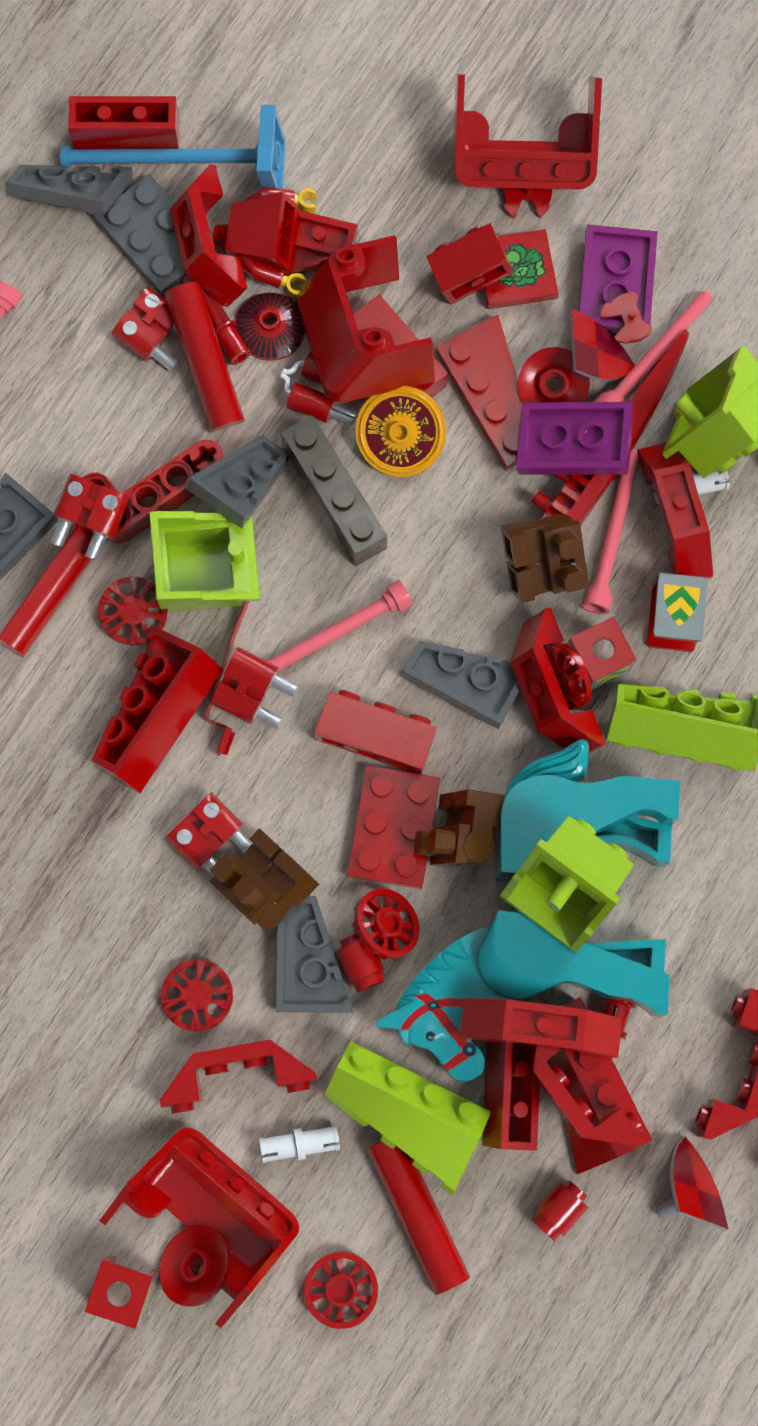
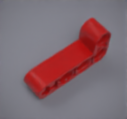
M210 439L201 440L124 491L123 494L130 497L122 516L127 520L122 527L117 529L114 539H108L115 543H125L151 526L150 512L173 511L195 495L187 490L188 480L193 476L191 466L194 473H198L210 466L208 462H202V459L207 457L208 460H214L215 463L224 458L221 446ZM95 472L83 477L100 486L103 485L116 490L104 474ZM183 476L187 478L186 483L180 487H173L169 484L173 477ZM146 496L157 498L156 503L151 507L144 508L139 505L140 501Z

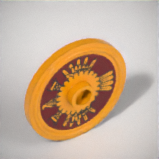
M402 386L387 393L371 396L365 402L357 417L355 434L362 456L373 468L386 475L408 477L423 472L437 460L445 444L447 429L441 408L429 394L415 387Z

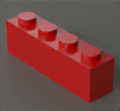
M151 625L147 637L150 639L145 653L138 654L134 663L137 672L130 687L124 686L119 697L121 708L117 716L110 717L91 760L116 781L140 794L224 670L201 648Z
M581 996L562 1005L563 1007L587 1010ZM562 1049L551 1057L552 1065L557 1064L570 1081V1084L565 1088L573 1099L576 1100L581 1097L593 1112L595 1117L590 1120L593 1126L616 1109L621 1108L624 1114L631 1111L644 1127L645 1131L640 1134L645 1141L642 1145L652 1141L612 1058L578 1054V1051ZM566 1121L577 1175L638 1148L579 1138Z

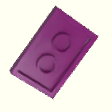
M587 224L579 312L599 322L609 332L618 333L625 325L622 316L601 319L600 314L603 305L606 302L612 304V301L621 294L636 292L638 294L636 307L640 311L642 320L651 325L658 231Z
M632 402L523 403L516 463L518 475L628 474L633 421Z

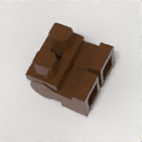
M556 514L535 521L528 519L500 525L505 556L509 560L506 561L510 589L521 604L533 601L535 596L550 591L553 594L565 591L570 593L585 589L589 585L581 526L577 520L572 521L569 515Z
M470 789L441 794L438 810L447 811L446 826L434 827L430 832L418 831L415 838L414 854L431 857L430 865L457 866L488 861L495 852L492 830L493 828H500L504 795Z
M258 828L249 839L253 844L241 857L236 853L231 858L224 855L210 869V873L214 876L209 882L254 925L257 923L262 929H271L284 919L287 911L293 905L297 908L320 884Z

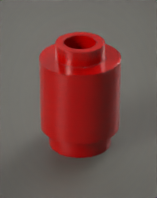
M358 933L339 941L342 948L335 951L349 985H354L357 993L385 981L382 974L385 969L381 959L376 958L377 954L366 947L364 949L362 947L363 944L358 942L360 939Z
M570 1180L565 1186L558 1181L534 1209L537 1213L531 1221L555 1242L560 1235L565 1236L586 1212L588 1207L583 1201L588 1196Z

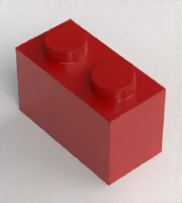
M491 223L472 228L467 232L466 236L454 242L443 243L433 253L426 256L442 294L451 305L515 273L501 240Z

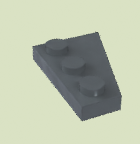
M20 165L5 181L6 194L20 197L26 201H39L53 204L59 208L68 207L83 210L89 214L104 215L132 182L133 173L132 167H119V173H101L100 166H87L85 171L67 172L64 166Z
M261 435L191 476L188 480L187 490L242 529L286 467L289 453L264 435Z
M6 472L0 481V580L59 521L58 518L53 516V512Z
M419 641L401 673L403 678L497 729L500 728L521 690L511 663L502 661V657L488 655V657L465 653L462 649Z
M308 896L297 908L293 905L287 911L284 919L277 925L276 1012L353 1013L317 897Z

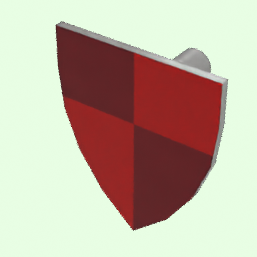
M569 310L574 371L599 381H614L626 376L634 368L635 364L624 347L619 342H616L615 337L599 322L579 311Z
M685 1136L674 1149L671 1168L669 1169L673 1198L657 1206L658 1214L664 1220L680 1214L726 1231L728 1230V1224L719 1191L700 1154Z

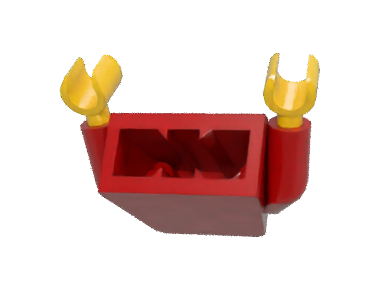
M262 187L244 201L236 202L231 206L229 223L215 225L213 240L217 246H225L226 253L230 256L239 257L243 271L250 277L276 288L282 285L286 287V293L291 298L297 299L300 291L292 289L290 284L297 281L306 285V279L300 273H293L288 277L284 275V271H290L298 212L301 210L315 214L317 206L306 204L303 201H316L317 194L311 188L303 189L298 195L295 194L294 190Z

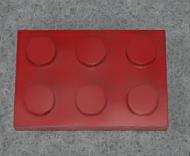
M366 765L348 878L422 890L428 856L414 854L415 838L418 831L430 832L433 827L441 777Z

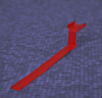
M245 601L232 633L221 666L222 669H225L235 637L250 601ZM223 672L215 683L203 717L206 722L225 728L217 749L218 756H220V753L228 755L235 736L232 728L207 719L212 708L211 700L221 681Z

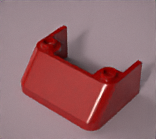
M456 73L454 171L457 179L463 185L484 188L581 190L589 187L594 182L598 165L602 78L589 76L587 113H573L566 116L559 126L558 142L489 140V124L481 113L464 110L465 74Z
M395 235L335 250L298 294L297 301L301 320L324 393L331 401L344 403L387 393L402 386L412 387L435 381L433 341L431 337L394 345L391 334L383 328L370 327L358 330L346 292L399 280L398 250Z
M192 1128L178 1130L127 1182L99 1220L106 1225L125 1205L145 1218H155L166 1208L186 1227L201 1225L217 1231L225 1240L230 1256L229 1271L222 1289L234 1299L215 1322L220 1329L252 1293L299 1233L298 1220L290 1210L202 1133Z

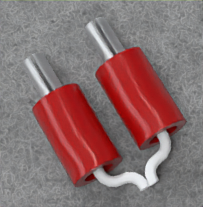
M311 351L305 361L296 362L291 369H283L280 378L285 380L284 392L289 396L287 408L308 417L313 415L316 420L326 424L331 418L350 426L354 424L356 414L337 407V402L328 399L324 393L299 383H295L292 390H289L290 378L287 375L296 372L300 366H303L301 377L321 384Z

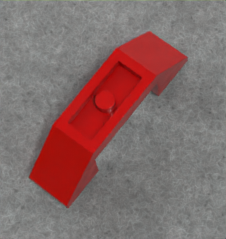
M209 164L171 206L170 213L185 271L196 282H199L220 305L229 307L247 289L240 258L218 254L214 249V241L211 237L206 213L223 197V192L216 165Z
M666 443L638 449L639 461L646 485L654 484L671 540V546L667 554L673 574L704 577L707 579L712 578L713 564L710 530L689 462L679 451L666 459L662 454Z
M551 607L545 608L523 623L510 663L537 730L563 749L580 739H584L588 742L589 753L606 745L593 710L571 714L545 651V648L552 644L564 642V638Z
M749 988L744 990L742 995H736L730 1015L735 1017L732 1027L757 1036L758 990ZM757 1041L753 1043L748 1057V1063L752 1064L748 1079L743 1078L736 1094V1100L740 1101L739 1108L716 1099L708 1100L707 1106L702 1104L695 1119V1127L699 1128L697 1137L711 1140L758 1117Z
M464 998L459 1038L494 1043L506 1041L578 1051V1054L618 1058L622 1018L586 1009L517 1000Z
M271 1040L192 1053L162 1095L160 1105L163 1108L171 1107L172 1114L195 1110L194 1102L203 1101L198 1072L200 1069H204L205 1076L229 1072L228 1065L243 1062L244 1069L267 1065L266 1058L273 1057L277 1086H286L287 1093L310 1090L309 1082L317 1081L315 1071Z
M535 1045L531 1073L579 1138L639 1147L645 1143L640 1135L645 1129L631 1111L624 1114L621 1108L616 1109L593 1126L590 1120L595 1116L589 1106L581 1097L576 1100L573 1099L565 1088L570 1084V1081L557 1064L550 1067L546 1062L562 1049Z

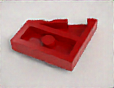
M299 210L290 271H284V275L289 276L293 273L317 270L335 250L354 245L358 233V224Z

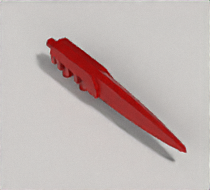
M687 329L672 344L629 401L633 405L630 453L651 419L677 367L689 338ZM616 474L554 475L565 483L556 499L553 500L539 490L531 503L546 512L542 518L556 514L569 515L572 521L577 520L581 526Z

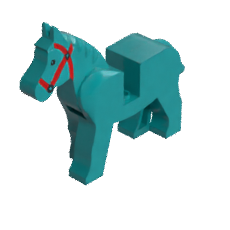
M584 739L572 743L559 752L531 762L513 778L503 800L500 828H496V881L510 882L540 839L547 842L568 816L574 820L582 819L590 824L596 831L595 835L605 843H614L623 850L639 856L653 867L667 866L670 863L672 824L679 819L680 781L618 776L600 782L579 783L588 773L589 744ZM637 815L649 816L657 821L642 819ZM498 911L489 926L474 930L456 940L426 965L402 995L396 1011L379 1019L376 1022V1027L397 1030L405 1046L411 1044L417 1048L428 1050L452 1079L468 1082L477 1078L483 1072L485 1060L483 1053L471 1042V1039L459 1038L464 998L527 1001L559 984H570L604 998L629 1001L645 1010L650 1016L663 1017L668 1015L670 975L664 973L666 939L584 943L575 954L522 913Z

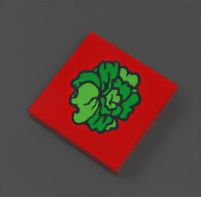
M546 229L499 236L515 273L484 288L488 310L558 299L559 293Z

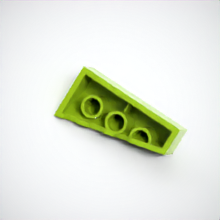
M618 684L608 719L607 741L615 742L623 747L634 746L652 750L661 755L672 754L686 757L699 763L710 762L724 765L732 770L743 769L755 772L758 763V695L752 694L750 700L735 699V693L720 692L718 698L703 697L698 690L684 689L678 695L669 694L665 687Z
M350 1041L324 1094L327 1099L363 1127L370 1125L382 1136L381 1141L390 1148L394 1149L397 1146L413 1158L414 1162L412 1165L422 1173L426 1174L429 1171L443 1182L441 1187L451 1195L454 1194L491 1113V1111Z

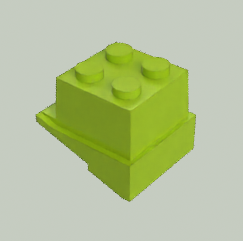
M745 345L741 346L682 392L680 399L675 403L676 408L673 415L676 417V422L662 453L666 459L679 451L704 479L715 470L721 475L732 467L738 458L743 455L746 457L758 448V361Z
M194 511L150 512L156 595L160 609L167 608L170 613L243 606V601H260L252 515L241 529L220 513H194Z
M568 816L547 842L540 839L499 897L576 954L620 901L621 898L615 893L635 864L628 860V854L621 847L614 843L607 844L597 837L595 829L582 819L574 820Z

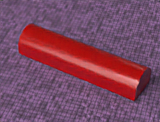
M188 282L169 289L165 292V297L210 432L212 433L245 422L199 282Z
M76 526L63 547L60 548L1 632L0 643L2 646L24 658L92 559L86 557L85 554L93 537V532L83 527Z
M382 1141L367 1148L434 1294H441L467 1281L470 1278L468 1270L420 1170L412 1165L414 1159L396 1146L392 1149Z

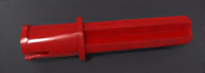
M187 272L182 277L183 283L196 282ZM200 285L218 341L228 356L230 363L237 365L249 358L251 352L236 330L238 327L236 321L230 320L222 305Z

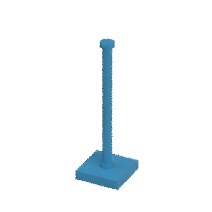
M261 105L259 139L256 148L72 149L71 146H62L60 159L62 166L65 168H71L72 164L256 163V172L262 187L283 189L286 138L276 106Z

